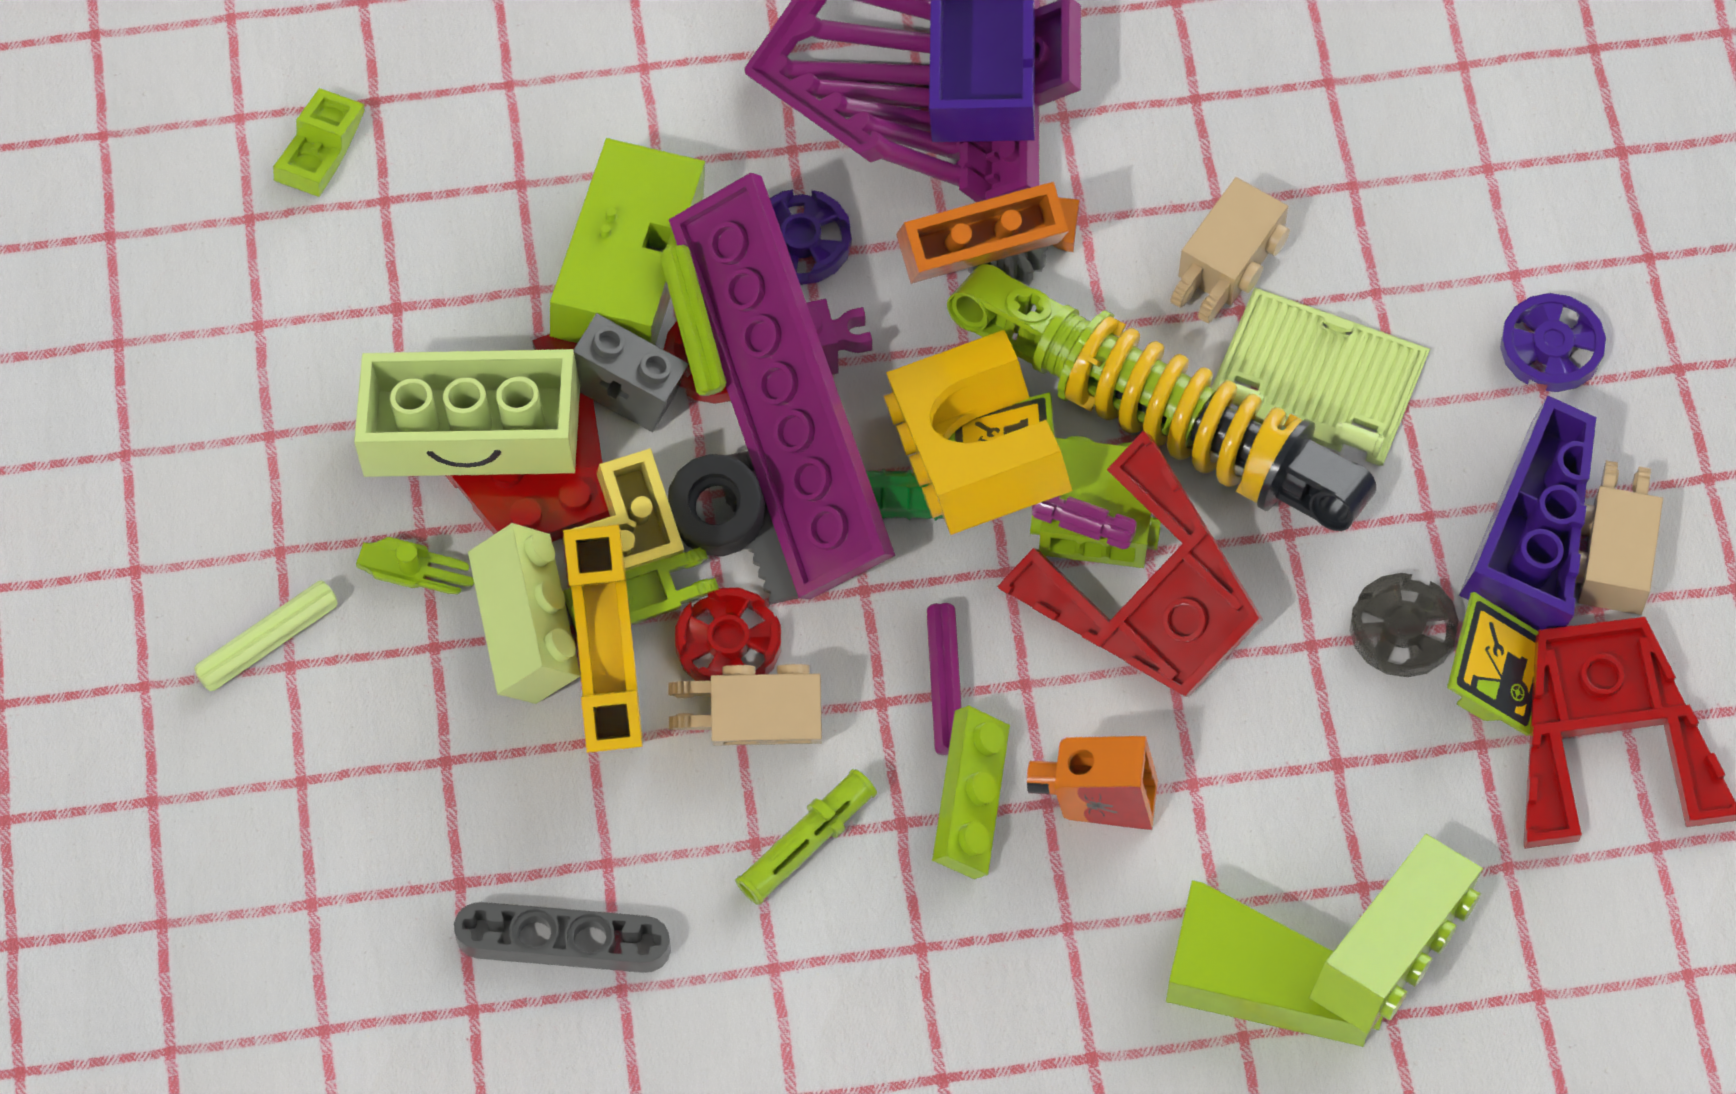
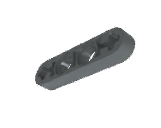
M477 902L463 907L454 921V933L461 951L477 959L646 973L662 968L668 961L671 953L669 932L665 924L657 918L650 916ZM478 920H485L489 930L497 932H485L482 940L475 941L472 938L471 931L467 929H475ZM505 921H511L509 926L511 944H504L502 932H505ZM531 923L544 924L551 931L549 940L540 947L532 948L524 945L520 941L519 935L525 926ZM594 927L604 932L606 936L605 943L594 952L581 951L574 943L576 935L585 928ZM615 930L622 931L623 942H627L620 943L621 954H614L616 948ZM642 934L652 935L653 942L656 944L650 947L649 954L647 955L639 954L637 945L632 944L639 943L642 939Z

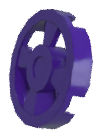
M793 189L782 191L772 196L770 201L800 285L818 283L835 274L848 259L852 244L849 216L839 202L825 193L812 190V196L805 194L793 195ZM805 206L804 213L791 214L789 208ZM835 221L840 229L842 241L821 239V226ZM812 256L815 261L812 270L808 273H797L799 259Z
M1546 293L1531 296L1513 308L1504 322L1500 349L1505 365L1518 380L1528 385L1530 379L1537 384L1547 385L1546 391L1561 392L1576 389L1592 379L1604 357L1606 335L1601 320L1588 305L1571 296ZM1563 307L1571 309L1577 314L1578 323L1572 328L1559 321ZM1523 322L1534 333L1514 328L1516 323ZM1573 347L1594 352L1590 360L1581 368H1578L1569 360ZM1537 360L1546 365L1545 372L1538 371L1530 365Z

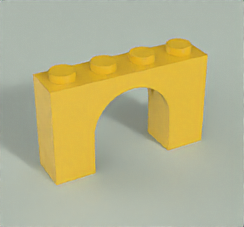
M1005 330L886 372L892 393L883 396L893 425L899 424L896 426L906 456L916 453L909 456V460L919 487L929 484L922 487V491L932 518L942 515L950 535L1073 491L1061 450L1047 420L987 441L961 443L948 440L955 431L966 423L1029 399L1018 358Z
M618 524L563 530L568 580L572 591L582 683L581 704L586 751L590 753L643 747L621 527Z

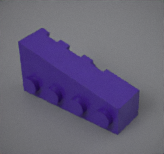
M1551 396L1546 397L1529 426L1458 596L1469 600L1470 593L1475 592L1537 631L1566 627L1574 617L1576 598H1574V589L1580 567L1581 529L1585 523L1587 507L1584 505L1586 485L1590 479L1597 417Z

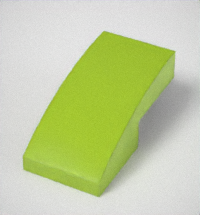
M319 88L296 119L295 137L273 166L274 181L320 197L352 142L365 112V104Z

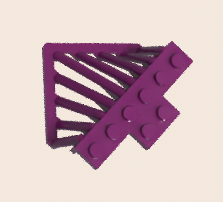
M791 0L745 67L744 71L748 77L870 163L882 159L958 186L962 193L975 202H980L1039 185V106L1081 91V5L1075 0H1057L1040 7V0H1035V140L932 142L929 111L900 107L929 108L928 88L873 84L929 85L930 64L801 61L788 58L799 41L811 36L821 40L930 54V33L818 18L817 14L827 0ZM854 0L930 21L931 0ZM911 148L954 159L958 162L952 164Z

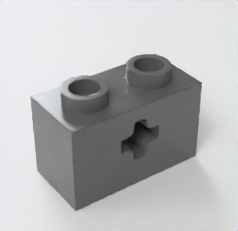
M597 313L574 348L580 381V393L652 433L674 399L689 365Z

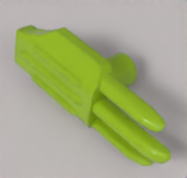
M387 537L372 543L363 542L356 561L358 569L366 571L375 579L409 588L422 587L447 594H459L462 591L459 587L425 579L426 577L462 586L472 587L474 585L473 577L430 567L431 563L468 571V563L429 552L424 545L393 537Z

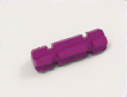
M1060 495L1032 506V516L1048 523H1052L1055 519L1060 521L1059 527L1098 541L1101 537L1108 538L1106 544L1120 549H1128L1136 533L1137 522L1134 519L1118 513L1115 517L1108 516L1109 510L1070 496L1067 500H1063Z

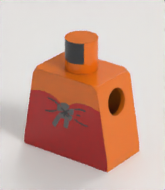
M1146 736L1066 737L1060 741L1057 762L1030 760L1027 770L1028 793L1056 795L1064 818L1073 821L1145 830L1153 829L1158 777Z

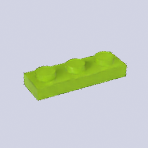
M968 705L955 710L932 861L967 877L977 879L989 873L1010 725Z

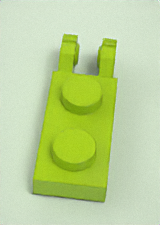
M693 549L667 559H661L625 571L631 626L680 609L681 604L705 597L708 593L718 590L719 587L715 578L702 579L692 583L691 586L676 590L670 573L696 567L708 559L704 549ZM569 588L564 590L563 593L565 605L577 636L572 591Z

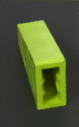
M1191 881L1168 984L1167 1003L1364 1047L1367 1037L1365 1032L1309 998L1326 960L1334 951L1203 882ZM1383 1016L1380 1017L1372 1029L1380 1030Z

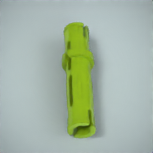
M852 769L822 800L816 798L807 805L808 813L783 837L776 841L749 869L735 879L737 886L745 896L756 905H761L764 899L792 872L798 869L829 837H839L845 831L844 823L866 802L877 795V790L871 781L859 770Z

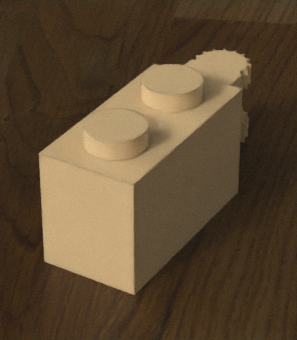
M1235 177L1181 250L1178 277L1182 279L1173 291L1170 299L1171 303L1182 308L1191 299L1197 288L1207 292L1209 295L1200 306L1198 318L1206 323H1210L1225 303L1231 306L1242 290L1249 293L1262 274V262L1269 253L1276 256L1289 236L1290 229L1285 227L1288 205Z
M1606 460L1601 485L1599 486L1594 505L1584 504L1587 507L1581 536L1588 538L1586 551H1579V554H1581L1580 567L1575 583L1581 584L1578 604L1642 615L1651 589L1663 497L1648 495L1651 468L1639 466L1634 474L1632 482L1633 492L1615 489L1619 476L1618 462Z
M778 665L777 674L755 675V666L722 667L723 675H711V681H677L668 683V695L675 696L676 698L685 699L693 698L694 696H711V715L680 713L670 716V730H712V743L714 746L822 744L821 674H810V665Z

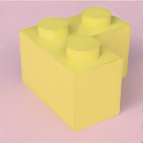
M651 448L599 464L597 477L611 517L573 529L619 524L621 527L625 571L683 553L684 547Z

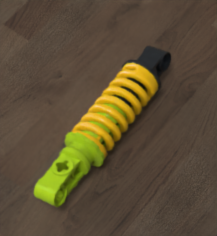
M982 264L976 267L948 298V313L958 326L981 337L1005 330L1017 357L1032 364V368L1042 374L1049 372L1059 378L1057 388L1060 399L1066 402L1070 400L1090 412L1095 406L1097 415L1105 420H1113L1119 417L1121 428L1128 433L1134 434L1142 430L1148 432L1158 447L1167 443L1169 454L1175 459L1184 460L1192 456V464L1195 470L1204 474L1216 470L1219 483L1227 487L1239 484L1236 492L1257 503V507L1264 511H1269L1280 500L1317 520L1318 523L1327 529L1344 531L1352 525L1376 493L1375 479L1365 467L1349 461L1312 441L1315 431L1314 422L1308 419L1302 420L1292 414H1289L1285 422L1286 412L1280 407H1274L1262 424L1254 421L1262 404V400L1258 395H1247L1237 411L1232 409L1230 406L1237 393V385L1234 382L1227 380L1217 390L1210 388L1213 379V373L1210 369L1201 367L1192 377L1186 375L1185 373L1189 365L1188 358L1182 354H1176L1168 364L1164 363L1161 360L1165 347L1158 341H1152L1143 351L1137 348L1140 341L1139 331L1134 328H1128L1124 331L1126 324L1115 319V315L1107 310L1096 315L1092 321L1079 316L1078 309L1068 304L1063 306L1040 290L1030 288L1006 275L1001 269L989 264ZM1033 304L1036 306L1035 312L1031 311ZM1014 333L1018 334L1016 340L1013 339Z

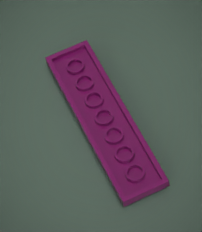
M750 172L668 220L677 245H686L690 249L725 376V386L798 598L810 600L896 555L761 175Z

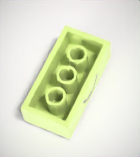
M574 350L362 353L354 443L363 476L575 473L580 381Z

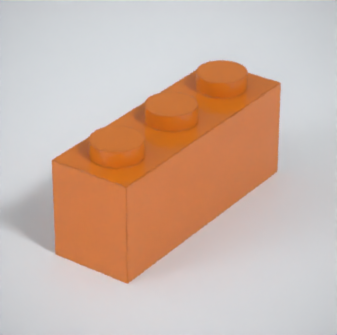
M1053 181L904 222L896 236L910 283L912 284L1057 244L1069 230Z

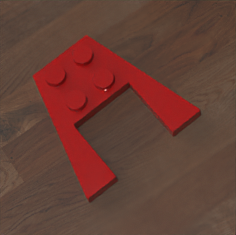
M550 334L532 340L533 350H574L578 344L550 337ZM580 393L575 473L445 475L455 488H459L469 500L475 513L493 534L514 523L550 534L551 542L563 538V530H570L611 517L597 477L599 464L603 463L594 401Z
M1142 431L1108 467L1107 471L1183 544L1111 620L1036 548H1032L997 587L1044 616L1081 635L1089 642L1126 661L1129 665L1179 694L1190 697L1263 618L1152 436L1148 432Z
M1646 617L1538 631L1535 642L1524 849L1578 842L1582 836L1562 738L1664 725L1686 828L1736 821V802L1724 780L1726 774L1715 753H1710L1697 727L1699 721L1690 704L1686 705L1674 682L1676 676Z

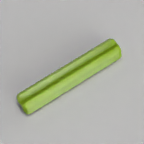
M686 245L672 246L663 250L660 259L694 384L700 396L714 395L723 391L726 380L690 249Z

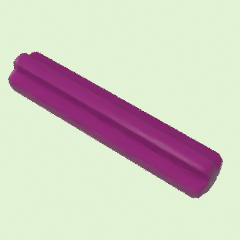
M934 603L927 608L934 748L937 754L944 756L949 753L955 710L962 708L956 610L954 605L950 603Z

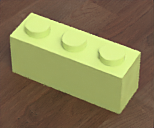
M511 523L468 551L497 694L537 704L581 675L576 657V646L572 638L566 611L565 596L561 588L556 565L555 549L551 542L550 534Z

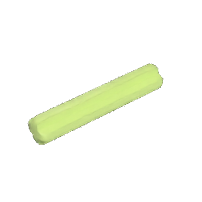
M317 581L197 663L194 667L197 678L207 690L215 691L336 608L338 603L334 592L324 581Z

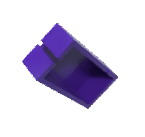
M931 0L929 113L932 142L1035 140V0Z

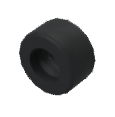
M708 454L692 459L678 470L669 486L667 499L680 538L692 549L701 548L706 551L707 555L722 557L739 552L755 540L764 524L766 504L757 477L746 464L729 455ZM722 486L731 490L737 500V508L733 517L726 523L719 525L708 524L702 521L696 511V502L700 494L707 488Z

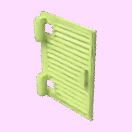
M1254 287L1211 388L1217 390L1227 380L1232 382L1236 380L1258 388V391L1236 384L1237 393L1232 404L1240 406L1247 395L1256 394L1261 398L1262 404L1254 421L1262 424L1274 407H1280L1286 412L1285 422L1289 414H1292L1302 420L1308 419L1315 423L1312 441L1341 452L1344 444L1367 452L1365 461L1383 466L1430 349ZM1354 422L1356 424L1376 430V433L1352 425V423Z

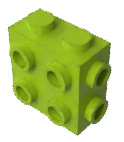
M1071 436L1066 439L1055 437L1061 450L1073 490L1061 495V499L1067 500L1069 496L1109 510L1108 516L1115 517L1118 513L1132 518L1137 522L1135 536L1128 549H1120L1106 544L1108 538L1101 537L1098 541L1059 527L1060 521L1055 519L1052 523H1048L1032 516L1030 534L1040 535L1039 550L1048 557L1144 568L1147 549H1158L1161 522L1157 518L1151 517V512L1107 471L1108 467L1123 453L1131 442L1112 445L1096 443L1083 436Z

